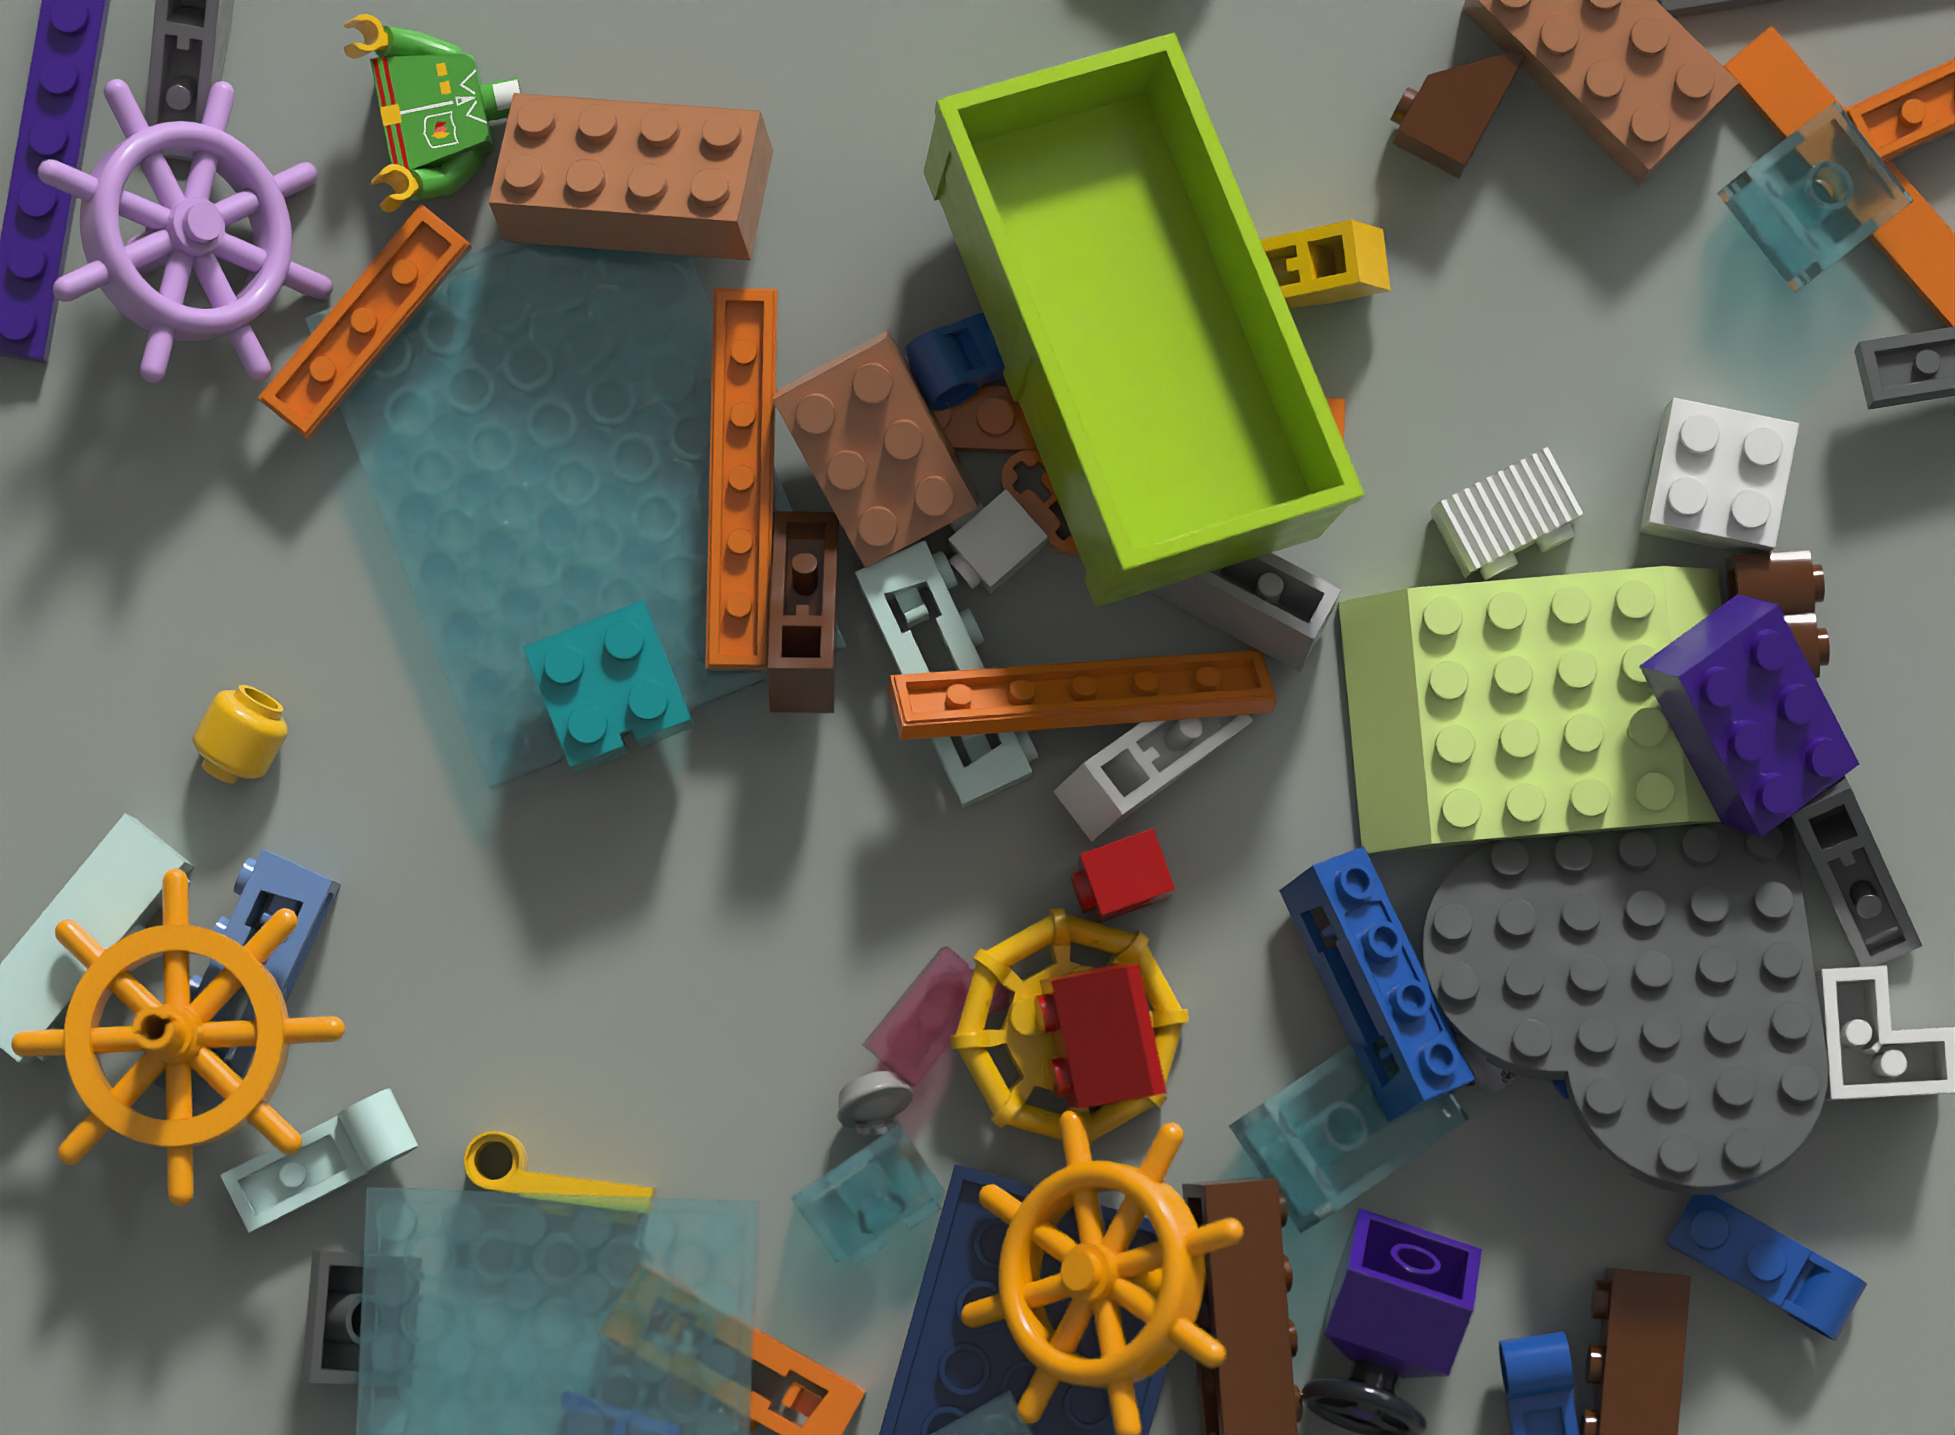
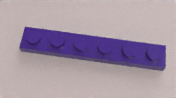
M42 0L0 237V356L43 363H48L59 303V300L54 295L53 286L55 281L64 274L77 197L43 183L38 176V168L45 160H56L81 171L111 0Z

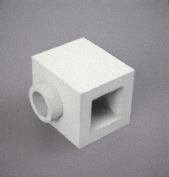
M1005 489L986 507L979 502L976 510L951 522L950 527L956 533L948 539V548L955 555L948 562L953 571L971 590L978 584H981L991 595L1047 546L1048 536Z

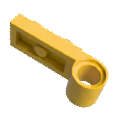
M498 1131L484 1132L476 1136L469 1143L464 1154L465 1171L476 1185L489 1190L520 1193L521 1197L536 1199L534 1212L573 1217L575 1204L600 1207L598 1220L637 1225L638 1212L654 1213L657 1188L528 1172V1157L523 1144L516 1137ZM501 1142L510 1149L513 1156V1164L506 1176L501 1179L492 1180L482 1172L479 1158L487 1145Z

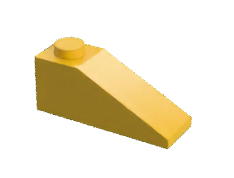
M1351 219L1261 239L1289 309L1336 303L1391 291L1382 228Z

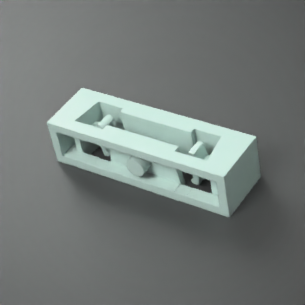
M924 540L855 572L857 583L900 675L929 673V670L911 631L901 633L887 601L896 599L908 628H911L929 619V612L919 594V591L926 589L940 615L936 618V627L956 670L985 669L975 649L976 646L985 643L971 610L967 608L958 612L948 589L957 586L958 583L943 551L931 555ZM1027 731L995 733L1000 745L993 750L985 734L959 736L972 762L965 768L950 736L930 738L962 809L1032 778L1033 771L1028 762L1039 757Z

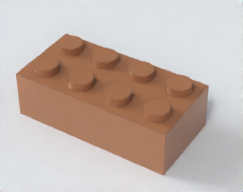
M1465 0L1462 8L1504 52L1514 50L1525 56L1520 68L1639 186L1728 100L1739 83L1656 0Z
M514 93L488 203L506 242L751 261L773 148L761 111Z

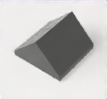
M312 1251L301 1382L412 1387L423 1258L337 1251Z

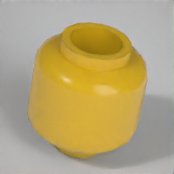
M239 685L236 691L223 690L218 692L192 738L195 748L205 758L201 764L202 768L213 777L229 784H235L238 777L244 779L262 778L268 771L288 734V726L281 716L284 710L282 705L266 693L247 685Z

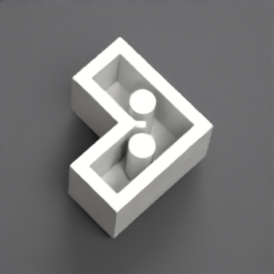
M1887 966L1835 968L1815 971L1828 1058V1085L1824 1101L1955 1093V1027L1892 1031Z

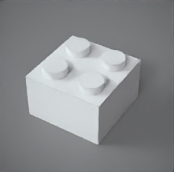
M1673 397L1663 410L1639 532L1742 554L1770 553L1776 546L1799 423Z

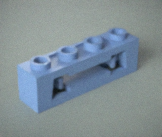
M262 849L257 860L250 857L246 860L237 877L233 892L241 896L231 918L221 916L213 931L245 946L258 932L254 927L269 895L274 897L268 911L264 912L260 919L262 924H265L280 909L286 908L295 912L298 904H303L297 916L298 922L295 930L288 936L286 942H283L272 953L265 964L275 978L286 1003L341 884ZM211 959L203 977L196 974L190 980V1004L225 966ZM249 999L240 1021L256 1020L251 999ZM227 1003L209 1022L220 1021ZM256 1046L237 1047L228 1065L242 1080L252 1064ZM235 1047L211 1048V1050L225 1063ZM191 1068L192 1102L209 1110L224 1102L225 1099ZM164 1070L153 1085L166 1090Z

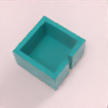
M644 600L523 647L569 767L575 774L628 754L629 750L621 734L628 731H633L636 741L643 748L695 727Z

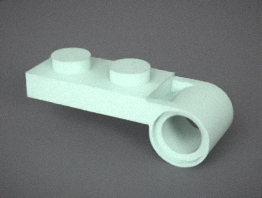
M389 1088L353 1104L341 1111L338 1116L300 1134L302 1146L297 1153L285 1155L274 1147L220 1176L248 1233H253L397 1160L419 1146Z

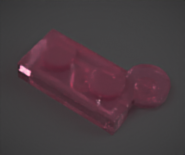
M942 946L864 1041L862 1046L891 1071L895 1072L906 1084L916 1086L951 1043L950 1036L956 1035L974 969L969 968V964L949 946ZM996 984L989 1013H997L1010 1006L1008 1002L1011 992L999 984Z

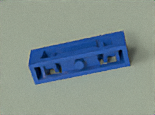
M1364 846L1312 865L1279 890L1388 1123L1436 1104L1475 1080L1457 1040L1435 1000L1427 977ZM1323 906L1331 925L1322 930L1321 933L1328 940L1337 935L1336 947L1326 948L1319 929L1310 913L1311 909ZM1384 1037L1388 1045L1380 1049L1379 1055L1381 1059L1395 1058L1400 1068V1071L1391 1080H1389L1373 1047L1374 1043Z

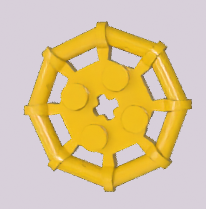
M1063 907L1049 909L1047 917L986 951L980 948L972 959L976 962L956 1035L950 1036L951 1049H958L992 1112L990 1120L999 1128L1009 1125L1062 1141L1059 1119L1062 1114L1029 1105L1025 1102L1034 1086L1054 1091L1048 1069V1061L1056 1058L1051 1033L1043 1034L1041 1032L1034 1005V997L1042 995L1039 980L1094 968L1070 962L1071 942L1114 954L1107 965L1114 963L1139 964L1145 995L1153 1010H1149L1152 1026L1155 1028L1154 1035L1165 1085L1167 1084L1183 1023L1189 1022L1188 1009L1181 1008L1147 945L1150 938L1143 932L1138 930L1135 933H1130L1066 914ZM1049 945L1052 964L1023 980L1010 968V966ZM996 984H999L1011 992L1006 1019H1003L1000 1030L984 1029ZM1003 1044L1020 1075V1078L1009 1089L986 1047ZM1164 1094L1109 1103L1089 1113L1088 1107L1080 1109L1067 1107V1110H1076L1083 1115L1089 1147L1091 1148L1092 1141L1150 1108L1156 1107L1160 1109L1166 1102L1167 1097Z

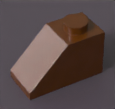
M1512 50L1429 74L1419 92L1407 87L1390 118V121L1400 125L1393 144L1459 179L1525 56Z

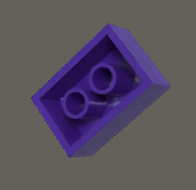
M1737 594L1639 666L1721 824L1763 837L1859 765L1778 604Z

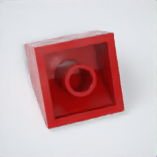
M1114 963L1039 980L1042 995L1034 997L1035 1012L1041 1032L1043 1034L1051 1033L1056 1058L1048 1061L1050 1080L1056 1097L1065 1096L1067 1107L1080 1109L1167 1093L1139 964Z

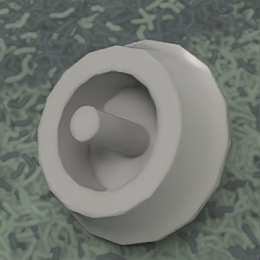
M877 1071L863 1074L848 1083L839 1092L837 1119L843 1126L856 1128L859 1134H887L888 1131L895 1129V1121L889 1119L904 1111L912 1102L913 1090L909 1085L903 1083L895 1072Z

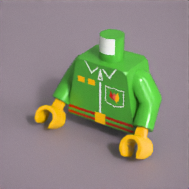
M360 14L343 24V27L359 30L364 36L365 41L364 44L351 43L345 46L344 52L347 57L358 59L372 51H375L379 56L370 59L391 165L384 167L372 179L371 185L385 183L390 185L395 191V194L387 196L379 204L381 209L385 212H393L407 199L417 202L455 195L483 168L486 156L495 152L490 121L508 118L513 94L522 93L518 77L482 84L479 68L474 56L465 54L456 44L417 30L387 25L382 26L377 18L369 14Z

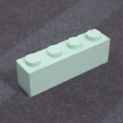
M126 813L121 817L0 964V1048L18 1063L31 1065L36 1058L44 1062L50 1057L18 1056L12 1050V1038L22 1031L64 1029L62 1026L65 1024L72 995L87 970L56 939L55 928L57 924L66 919L75 921L107 950L128 935L146 929L145 925L160 907L163 909L162 880L168 870L174 868L181 869L188 875L194 865L136 818ZM188 880V889H189V887H190V885H191V881Z

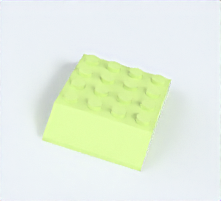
M1658 566L1400 589L1338 602L1361 847L1364 846L1369 855L1484 845L1491 841H1502L1505 839L1514 840L1720 822L1639 667L1722 606L1718 569Z

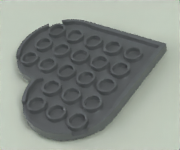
M1791 816L1763 837L1721 824V822L1491 841L1465 857L1450 871L1433 897L1425 921L1421 942V967L1430 984L1435 1000L1454 1036L1456 1037L1458 1034L1471 1047L1486 1056V1062L1502 1070L1535 1079L1565 1080L1573 1112L1590 1141L1599 1151L1603 1148L1616 1161L1631 1170L1632 1177L1657 1188L1676 1193L1692 1195L1728 1193L1756 1184L1777 1172L1809 1137L1825 1100L1828 1085V1058Z

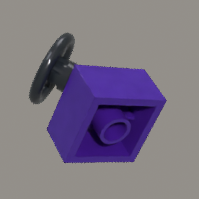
M1359 1208L1335 1272L1324 1335L1351 1361L1346 1380L1320 1378L1306 1383L1301 1391L1302 1401L1306 1407L1320 1418L1361 1435H1424L1427 1430V1420L1423 1413L1408 1401L1396 1396L1400 1379L1449 1376L1474 1311L1482 1249Z

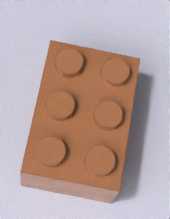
M889 330L882 332L776 390L772 401L865 568L978 508L979 494L934 412L929 408Z

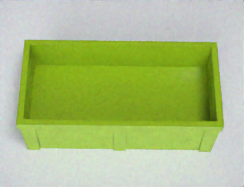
M1175 32L936 100L934 109L936 117L923 173L934 201L938 199L940 201L985 318L996 341L995 343L1005 365L1003 371L1005 381L1013 401H1019L1087 572L1084 580L1095 608L1317 539L1349 505L1358 503L1365 495Z

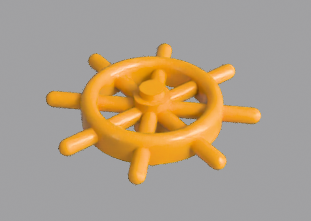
M174 868L168 870L162 880L163 925L143 929L130 934L105 950L75 921L66 919L57 924L55 928L56 939L87 970L72 995L64 1029L19 1032L12 1038L11 1047L14 1053L21 1057L65 1055L72 1082L84 1103L91 1110L60 1144L58 1157L62 1163L71 1166L80 1162L110 1128L132 1140L153 1146L167 1148L168 1198L172 1204L181 1207L190 1203L194 1194L193 1147L221 1140L238 1131L247 1123H250L281 1153L293 1155L300 1150L302 1146L300 1134L268 1104V1101L274 1094L283 1076L290 1044L338 1041L345 1033V1025L340 1018L335 1016L289 1018L282 992L275 978L263 964L295 930L298 920L294 911L283 908L275 912L247 944L243 946L235 940L213 930L189 925L188 878L184 871ZM189 954L212 958L225 966L190 1004ZM162 956L164 958V1005L130 974L142 964ZM243 986L251 999L256 1020L209 1022ZM112 993L136 1015L132 1026L99 1027L103 1010ZM256 1046L252 1064L245 1078L242 1080L211 1048ZM146 1051L112 1088L104 1074L99 1053ZM191 1068L225 1099L217 1107L195 1117H192ZM164 1070L166 1077V1120L148 1117L131 1107Z
M1067 1110L1059 1119L1067 1164L1066 1168L1058 1170L1043 1180L1029 1193L1022 1203L994 1184L983 1186L978 1196L979 1203L1008 1224L1009 1228L1005 1235L999 1260V1293L965 1305L961 1311V1319L970 1328H978L1005 1319L1014 1341L1022 1353L1037 1367L1017 1406L1016 1413L1021 1422L1027 1425L1036 1423L1041 1418L1059 1381L1080 1386L1107 1388L1116 1435H1140L1141 1424L1134 1383L1149 1377L1162 1368L1180 1348L1210 1368L1217 1367L1224 1362L1226 1356L1225 1348L1193 1324L1201 1305L1204 1289V1254L1239 1242L1243 1236V1227L1237 1220L1230 1218L1197 1228L1188 1206L1180 1195L1163 1180L1183 1142L1184 1133L1178 1124L1167 1123L1159 1129L1139 1168L1108 1161H1092L1084 1117L1076 1110ZM1116 1190L1126 1196L1105 1234L1098 1193ZM1073 1206L1075 1208L1081 1243L1076 1242L1056 1227L1061 1218ZM1146 1214L1154 1227L1158 1241L1130 1250L1128 1247ZM1044 1252H1047L1062 1263L1061 1273L1041 1279ZM1071 1297L1073 1299L1055 1332L1047 1317L1044 1306ZM1120 1306H1123L1146 1323L1139 1335L1127 1346L1119 1310ZM1093 1315L1102 1356L1100 1359H1089L1075 1352Z

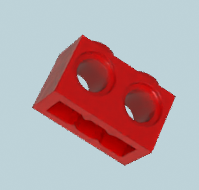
M1154 828L1081 853L1077 863L1080 870L1071 873L1072 877H1070L1082 913L1094 910L1098 923L1167 900L1172 897L1176 890Z

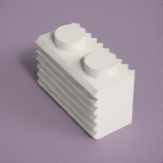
M1548 447L1438 502L1430 511L1432 519L1435 521L1451 554L1454 556L1464 578L1467 579L1480 572L1485 581H1489L1517 566L1519 562L1514 554L1537 543L1542 553L1575 536L1571 525L1583 516L1582 510Z

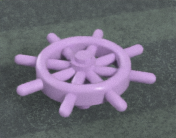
M120 79L110 80L105 85L104 95L126 139L111 148L99 160L91 175L56 160H45L38 168V176L43 183L82 199L80 207V235L88 264L58 278L53 286L54 295L58 300L69 302L100 287L109 301L122 314L135 324L148 330L149 334L140 366V374L148 383L160 382L165 376L174 340L204 341L218 338L227 334L249 378L255 381L265 380L270 375L271 366L249 322L266 310L274 301L283 285L320 300L328 298L333 291V284L328 277L291 261L292 227L285 198L312 186L318 177L317 169L313 164L303 162L272 176L265 164L253 151L233 136L227 134L226 129L234 101V89L228 82L220 81L212 85L201 124L176 121L149 127L125 81ZM164 155H179L192 159L184 194ZM138 164H140L160 205L123 189L130 173ZM217 172L227 181L236 194L213 204L209 201L215 173ZM119 216L146 227L144 233L130 238L125 246L121 237ZM248 216L253 234V245L225 233V227ZM216 257L250 271L245 284L236 296ZM165 266L160 290L157 292L141 275L152 274L160 267ZM192 268L213 307L211 309H200L183 305Z

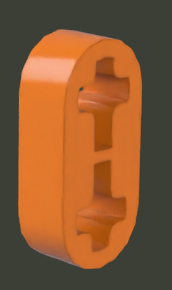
M1032 449L1023 450L1010 456L1004 464L1001 474L1002 492L1006 489L1048 536L1047 544L1061 555L1079 556L1072 535L1064 541L1057 536L1061 528V522L1051 509L1056 504L1059 506L1060 504L1039 451ZM1021 465L1028 471L1034 470L1037 466L1042 468L1044 473L1040 483L1051 497L1043 502L1030 489L1023 491L1021 494L1014 489L1018 483V476L1015 472L1016 468Z

